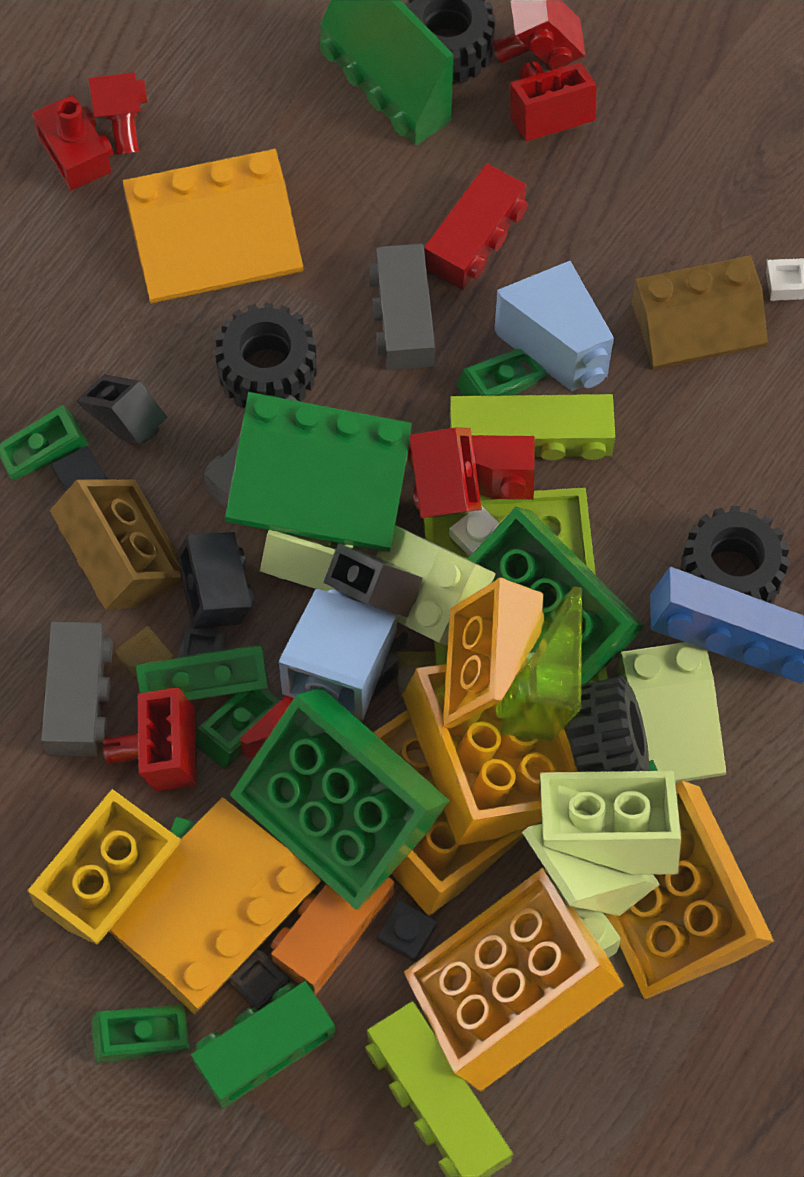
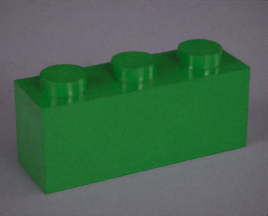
M306 981L298 986L291 983L282 987L271 997L272 1003L259 1011L256 1007L245 1011L234 1020L235 1026L222 1035L214 1032L203 1038L195 1046L197 1051L191 1054L193 1063L222 1109L336 1036L334 1023Z

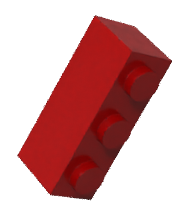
M486 163L425 245L426 270L462 290L471 278L474 280L478 279L486 266L487 256L492 250L498 251L507 237L509 226L512 222L518 223L524 216L528 207V202L525 201L526 184Z

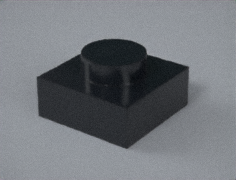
M399 900L379 932L377 941L415 963L435 931L437 921Z

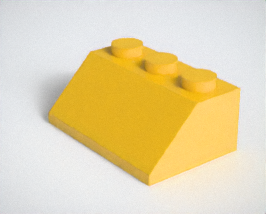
M112 789L27 891L35 907L67 931L98 945L181 843V839Z

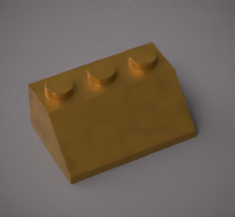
M751 255L637 278L635 281L632 305L652 370L767 347L768 338L763 292Z
M135 479L76 480L50 509L61 534L68 542L77 558L79 566L86 574L96 592L98 600L102 603L105 610L136 608L183 584L176 555L177 551Z

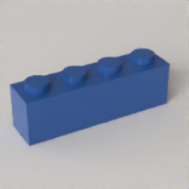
M673 567L668 568L651 592V630L800 684L804 682L803 615Z

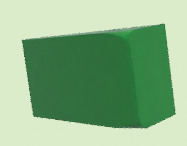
M516 349L464 368L457 382V387L463 396H514L546 379L548 373L538 362L528 354H525L523 350ZM520 361L527 363L531 367L532 373L529 374Z
M61 405L1 442L0 459L10 479L14 481L88 446L89 443L73 413L64 405Z
M266 688L237 693L198 727L196 746L219 766L226 769L242 753L240 738L268 713L280 699Z
M184 1005L99 1011L95 1013L91 1020L96 1063L121 1061L189 1049Z

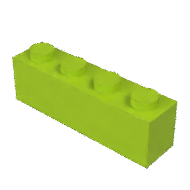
M613 394L451 396L450 428H471V435L535 436L534 457H542L545 460H559L563 457L582 456L588 460H597L605 456H612L615 443Z
M413 1001L367 1030L368 1042L370 1044L365 1047L369 1058L378 1070L385 1067L394 1080L389 1085L394 1097L402 1108L410 1105L419 1120L414 1122V1126L427 1146L434 1143L443 1156V1159L438 1163L446 1177H489L511 1162L512 1151L466 1081L454 1073L437 1037Z

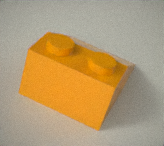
M499 578L450 608L443 727L451 729L502 701L541 634L544 622V614L542 612L543 593Z

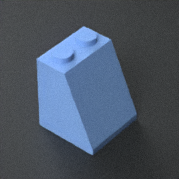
M571 261L497 290L494 330L498 337L514 349L523 350L525 354H528L538 362L550 376L571 391L581 387H594L608 376L614 337Z
M316 588L279 660L282 694L295 698L298 694L322 687L357 719L363 720L397 632V614L352 600L349 595L339 590L330 589L327 592Z

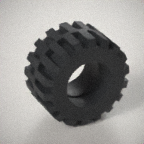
M408 0V3H404L431 32L449 28L462 33L455 37L435 35L454 54L452 81L458 80L459 84L465 83L469 75L475 78L481 73V68L487 67L490 62V56L493 54L495 15H493V7L490 2H486V0Z
M265 303L264 308H257L256 304L247 306L248 311L245 313L240 309L232 314L233 321L225 320L221 325L222 333H217L215 340L218 379L220 386H224L225 395L229 399L235 397L236 405L242 409L246 406L248 392L283 399L292 395L299 402L303 401L306 398V390H312L314 376H317L316 343L309 323L304 324L303 316L298 312L290 315L289 307L281 305L280 309H275L273 303ZM263 349L277 350L287 356L282 363L270 368L255 367L245 361L251 354Z
M731 506L730 511L725 513L721 507L714 509L712 518L705 514L699 519L698 525H693L683 550L680 570L773 604L776 595L780 592L789 567L790 558H787L789 553L788 542H781L784 533L780 527L771 528L773 520L767 515L760 519L756 516L757 510L749 508L748 513L740 512V506ZM723 551L739 552L752 561L756 571L747 576L726 574L715 565L712 556Z
M623 676L569 687L565 703V715L570 747L577 771H648L649 753L644 723L635 693Z

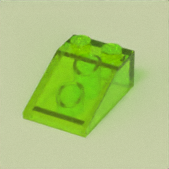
M573 586L544 621L541 634L502 701L497 703L496 714L497 717L502 718L501 734L552 741L581 710V587Z

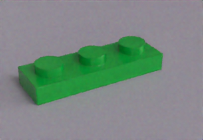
M263 644L136 665L140 693L179 687L189 700L269 687Z

